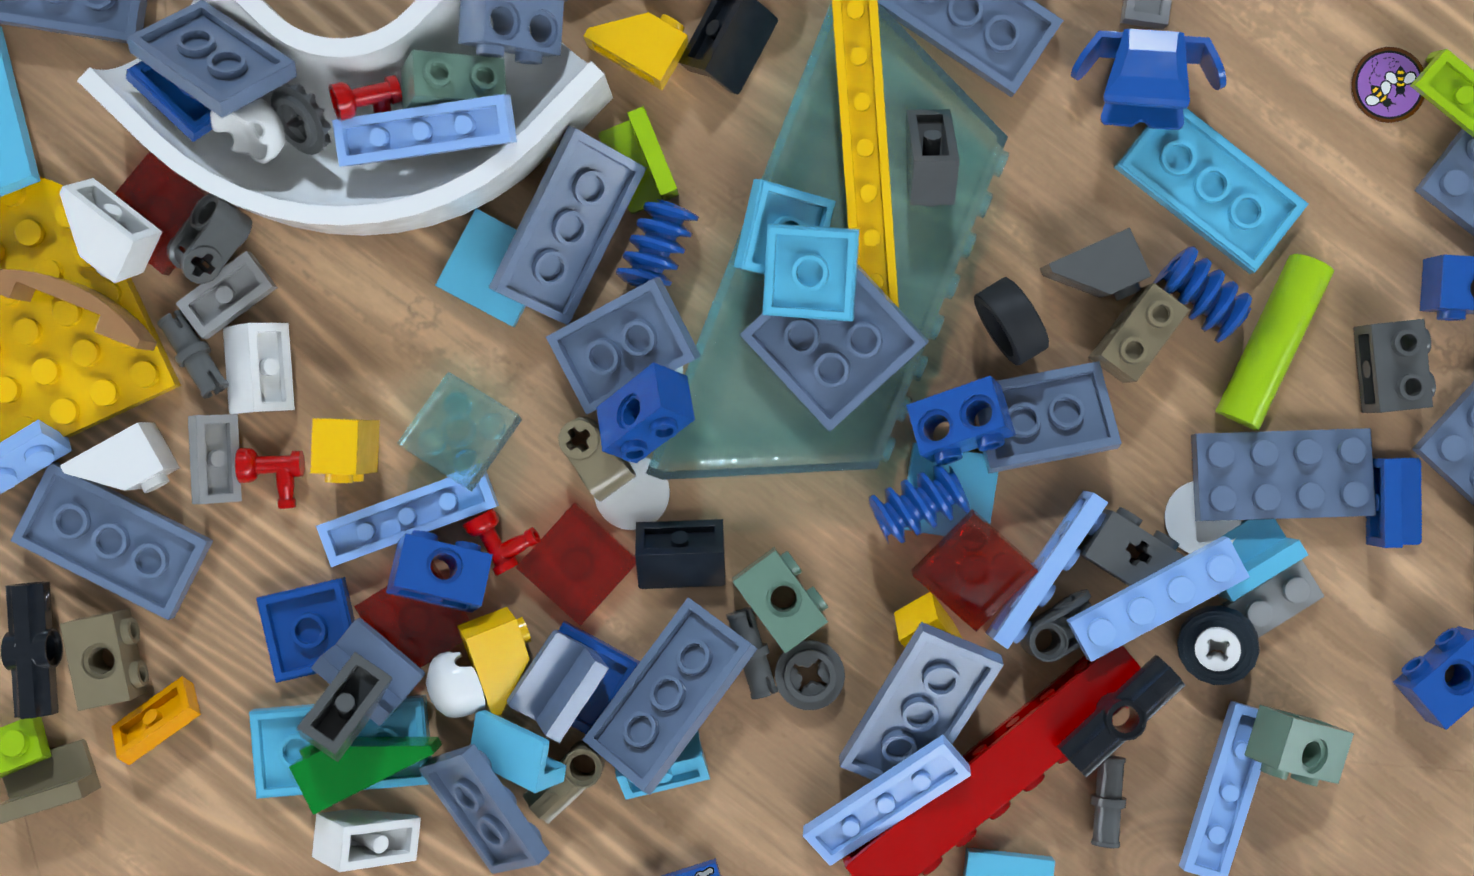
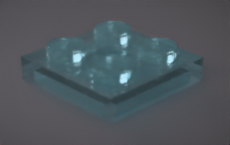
M448 372L397 444L472 492L522 419L511 409Z

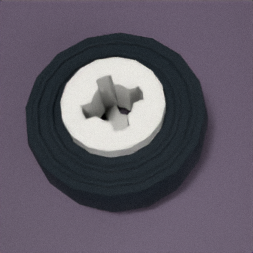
M1223 605L1206 606L1193 612L1182 624L1177 638L1178 655L1186 670L1198 680L1212 685H1228L1245 678L1255 667L1260 653L1258 633L1251 621L1238 610ZM1214 649L1221 650L1224 654L1215 651L1211 653V651Z

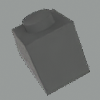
M907 110L906 177L910 205H923L926 207L955 205L960 159L951 110Z
M1130 228L1040 268L1042 275L1046 278L1098 298L1114 294L1116 301L1141 291L1138 282L1151 277Z
M354 652L297 726L300 736L339 762L366 726L393 677Z

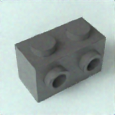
M1416 319L1353 327L1362 413H1383L1433 407L1432 397L1436 392V382L1429 369L1428 353L1431 350V336L1425 328V320Z

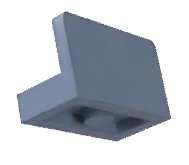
M358 618L350 625L338 642L319 657L311 669L330 684L353 653L356 652L393 677L389 687L370 717L371 720L380 726L397 710L425 676V672L368 623Z
M554 630L508 697L507 704L510 708L536 720L546 737L560 743L609 670V667L595 650L558 630Z

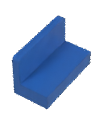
M1373 458L1376 516H1366V545L1382 548H1403V545L1421 544V460L1419 458Z

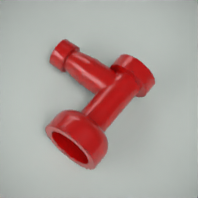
M395 75L385 77L382 83L351 89L344 82L329 84L332 106L339 121L353 118L358 107L372 104L373 113L375 114L392 111L391 104L402 102L400 84Z
M238 448L235 456V472L238 482L251 483L258 478L259 474L276 473V487L279 499H277L278 508L289 509L296 507V499L293 497L294 477H303L305 460L303 451H292L291 455L258 456L257 452L252 448Z
M492 508L462 525L468 535L472 537L479 536L487 552L493 554L492 561L495 566L492 570L495 576H498L518 565L519 562L515 556L522 553L529 546L533 547L539 544L541 539L536 529L532 527L524 531V534L502 542L494 528L499 522V517L495 509Z

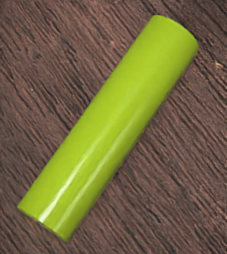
M1302 254L1289 255L1215 410L1216 413L1252 430L1258 431L1332 278L1334 269L1331 266L1310 256Z

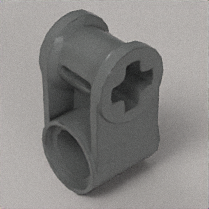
M211 193L207 194L196 203L191 215L176 235L170 239L167 245V256L177 268L182 270L183 274L191 282L205 284L213 281L236 249L248 238L252 229V220L224 199ZM180 246L186 249L185 253L179 249ZM204 261L209 264L208 269L202 264Z
M1088 589L1077 591L1063 598L1054 607L1028 620L1031 622V626L1025 637L1020 641L1021 647L1026 653L1044 662H1054L1080 647L1066 620L1092 606L1089 602L1091 594ZM1049 629L1052 634V641L1046 649L1040 651L1036 648L1035 638L1041 630Z

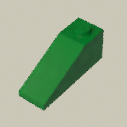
M357 737L339 762L312 744H308L299 750L302 757L289 766L314 815L433 755L441 747L442 743L439 737Z

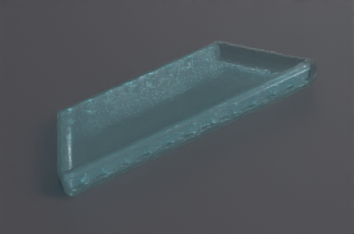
M831 1L765 168L762 180L836 201L830 227L848 228ZM878 3L899 309L927 339L935 341L945 316L938 314L944 298L952 299L961 275L955 273L960 257L965 259L969 257L977 238V234L971 232L977 216L984 218L991 203L993 193L987 191L992 176L1000 177L1008 160L1009 152L1003 150L1008 136ZM907 110H951L960 159L955 205H938L935 207L910 205L906 177ZM740 232L696 344L701 357L689 362L684 374L688 377L695 420L655 449L646 474L661 480L877 469L880 461L887 463L896 443V439L890 437L896 420L900 422L905 420L908 413L906 405L912 402V398L906 396L912 379L920 381L929 357L922 355L925 346L829 432L740 336L763 313L765 279L763 274L734 267L741 236Z

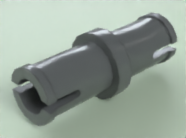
M174 311L173 314L176 317L174 319L170 313L162 317L157 322V325L162 329L177 353L175 356L179 367L187 369L200 390L201 396L206 399L212 397V390L215 395L224 391L229 386V383L224 379L210 357V346L206 341H200L182 311Z
M746 607L733 611L734 614L728 613L726 617L729 620L731 629L757 648L743 668L750 688L751 699H760L777 693L778 688L775 685L766 656L770 651L767 643H762L753 609Z
M1110 755L1097 767L1096 793L1091 794L1090 804L1095 806L1092 845L1104 848L1120 847L1121 809L1126 808V798L1122 797L1124 763L1126 762L1124 757Z

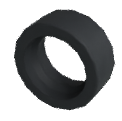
M1004 277L974 295V304L986 330L1000 351L1013 364L1021 365L1049 347V338L1040 316L1030 300L1014 281Z

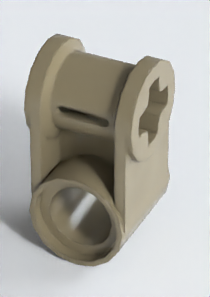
M578 417L566 423L561 429L558 438L562 452L575 467L587 489L599 502H602L636 477V473L628 461L602 452L599 424L593 419ZM574 427L579 432L585 429L589 431L591 436L586 440L589 448H586L583 444L576 447L571 440L576 435L573 430Z

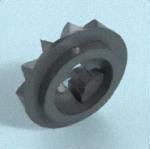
M285 83L273 91L271 106L283 124L285 139L305 154L315 155L324 150V147L331 143L328 131L332 127L324 118L323 112L325 109L317 105L315 95L307 94L304 87L300 84L290 85Z
M812 639L800 642L787 653L783 652L775 669V681L781 696L792 706L803 710H817L831 704L840 694L845 680L844 666L839 655L828 644ZM820 659L817 674L821 677L822 681L826 682L825 685L811 680L799 690L802 674L794 665L809 668L812 663Z

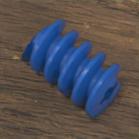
M657 199L659 202H645L643 210L652 219L640 218L637 220L636 226L645 235H631L629 240L638 249V252H624L623 259L632 267L617 268L616 275L624 282L636 288L659 276L665 286H671L672 281L663 274L664 269H678L679 265L669 256L671 253H685L686 249L676 239L677 237H691L692 232L683 225L684 220L698 221L699 216L665 200Z
M1191 246L1178 253L1164 267L1153 283L1156 284L1164 279L1167 282L1164 291L1168 294L1178 291L1180 293L1177 299L1183 305L1193 304L1188 316L1190 320L1204 314L1206 319L1201 327L1204 332L1217 325L1220 329L1214 341L1219 343L1229 337L1248 317L1251 311L1252 297L1247 292L1236 296L1239 286L1235 281H1229L1222 285L1225 273L1221 269L1209 273L1212 262L1208 258H1202L1195 262L1198 250Z
M941 465L933 466V481L924 472L918 473V488H915L908 480L901 481V496L891 487L886 488V503H882L875 495L869 496L870 508L888 544V536L891 534L901 544L904 543V528L909 527L917 536L921 535L920 521L923 519L933 528L938 527V512H941L949 521L953 520V505L955 504L965 513L970 512L968 499L951 466H949L950 473Z

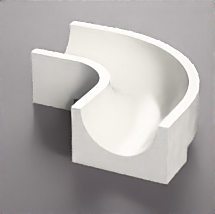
M193 0L192 4H194V3H196V2H198V1H200V0ZM204 0L295 61L297 77L287 83L290 85L300 84L304 87L307 94H314L317 105L325 109L323 112L324 118L332 127L328 131L331 143L315 155L299 151L285 139L284 146L273 160L263 164L255 161L249 154L233 152L231 150L233 138L230 133H217L213 129L195 142H192L126 80V70L140 62L141 60L138 58L113 69L97 70L89 67L77 80L148 150L173 171L201 189L261 217L295 228L327 234L360 236L400 233L433 226L464 215L490 202L522 181L548 157L552 159L568 126L582 131L613 99L605 74L592 61L590 63L585 62L563 43H561V56L542 57V64L540 65L515 62V54L504 53L502 58L505 60L506 94L511 95L517 138L516 143L348 167L339 166L332 120L337 119L330 98L329 84L344 82L351 89L382 83L385 77L395 75L401 88V68L412 50L479 56L476 55V47L458 44L460 0H415L406 11L385 27L353 38H326L306 33L287 23L264 0ZM491 17V18H490V21H491V26H492V28H493V20H492V17ZM273 91L260 98L271 105ZM402 102L391 104L392 111L401 110ZM372 104L358 107L355 116L374 114Z

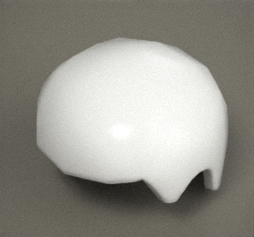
M262 98L254 100L224 118L213 111L210 112L213 130L217 133L228 132L232 136L233 145L231 150L233 152L249 154L255 161L265 164L273 160L284 146L285 133L283 124L272 106Z
M448 651L438 654L429 665L426 687L431 702L438 711L450 718H460L485 710L486 701L476 671L471 666H457L455 662L462 656L461 653Z

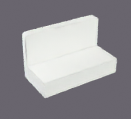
M244 323L224 327L226 380L229 383L227 387L229 413L243 414L295 410L289 323Z

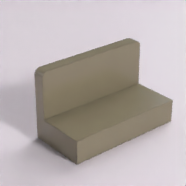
M81 739L50 749L52 757L2 777L9 800L0 804V824L82 799L100 789L101 785L86 740Z

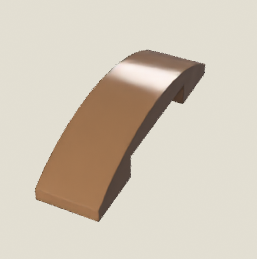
M0 269V295L31 302L35 289L99 314L100 318L96 325L95 333L136 349L154 351L157 342L142 323L128 310L102 293L85 285L54 276L23 270Z

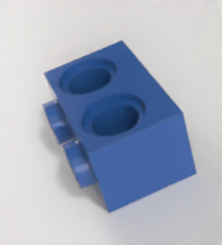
M991 375L906 405L920 455L932 463L936 462L937 465L954 463L962 459V453L976 448L979 451L996 449L1005 444L1004 439L1016 435L1002 387ZM992 408L990 421L983 426H975L976 414L981 409ZM949 422V432L942 440L934 441L933 433L935 428L940 423Z

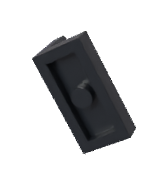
M711 0L678 63L690 72L711 77L727 91L738 95L778 23V18L758 0Z
M723 519L636 522L635 560L638 587L640 589L724 586Z

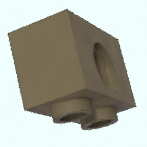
M1155 283L1141 287V291L1135 293L1088 358L1094 362L1100 361L1101 367L1122 383L1137 382L1190 309Z
M130 608L78 618L60 624L78 711L130 701L148 693L146 686L149 681V672L145 662L140 659L137 645L140 639V629L136 619L131 616ZM105 648L110 650L114 656L113 668L109 667L103 660Z

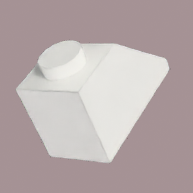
M94 178L62 186L59 194L79 256L93 266L101 276L111 280L113 283L144 273L162 231Z
M138 422L60 465L65 474L124 491L142 489L144 493H149L169 482L167 475L180 468L155 422Z
M362 809L316 813L312 857L338 872L416 861L421 817Z

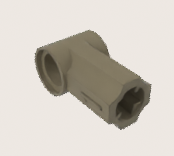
M583 740L578 741L559 761L567 765L564 782L537 793L527 790L523 794V798L527 802L529 809L539 819L549 824L586 788L597 783L603 772L606 760ZM578 755H587L595 762L596 769L588 773L580 772L576 769L573 758Z

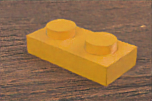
M181 676L111 726L117 759L127 765H131L201 715L195 687L191 681Z

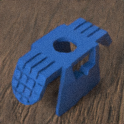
M1124 29V32L1099 30L1081 52L1071 71V77L1078 81L1086 75L1099 57L1115 58L1103 96L1105 104L1100 120L1105 125L1133 127L1137 123L1143 122L1150 129L1180 130L1183 127V109H1186L1190 103L1187 63L1199 64L1209 84L1215 90L1224 88L1227 82L1223 63L1210 37L1185 36V33L1177 31Z

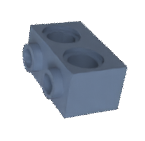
M460 0L458 44L476 47V55L502 58L504 53L515 54V62L540 65L542 64V57L561 56L564 0ZM491 17H492V20H493V28H492V26H491V21H490V18H491Z

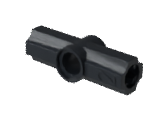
M50 582L7 585L5 588L8 632L2 639L1 659L4 667L7 670H11L14 718L28 719L56 714L59 712L56 667L62 658L63 643L59 631L53 628Z
M1155 655L1116 692L1107 693L1102 696L1096 705L1095 711L1057 747L1085 777H1088L1125 741L1134 740L1141 736L1146 729L1147 721L1186 685L1169 665L1159 656ZM1122 706H1128L1130 714L1127 721L1122 725L1114 726L1112 723L1113 713Z

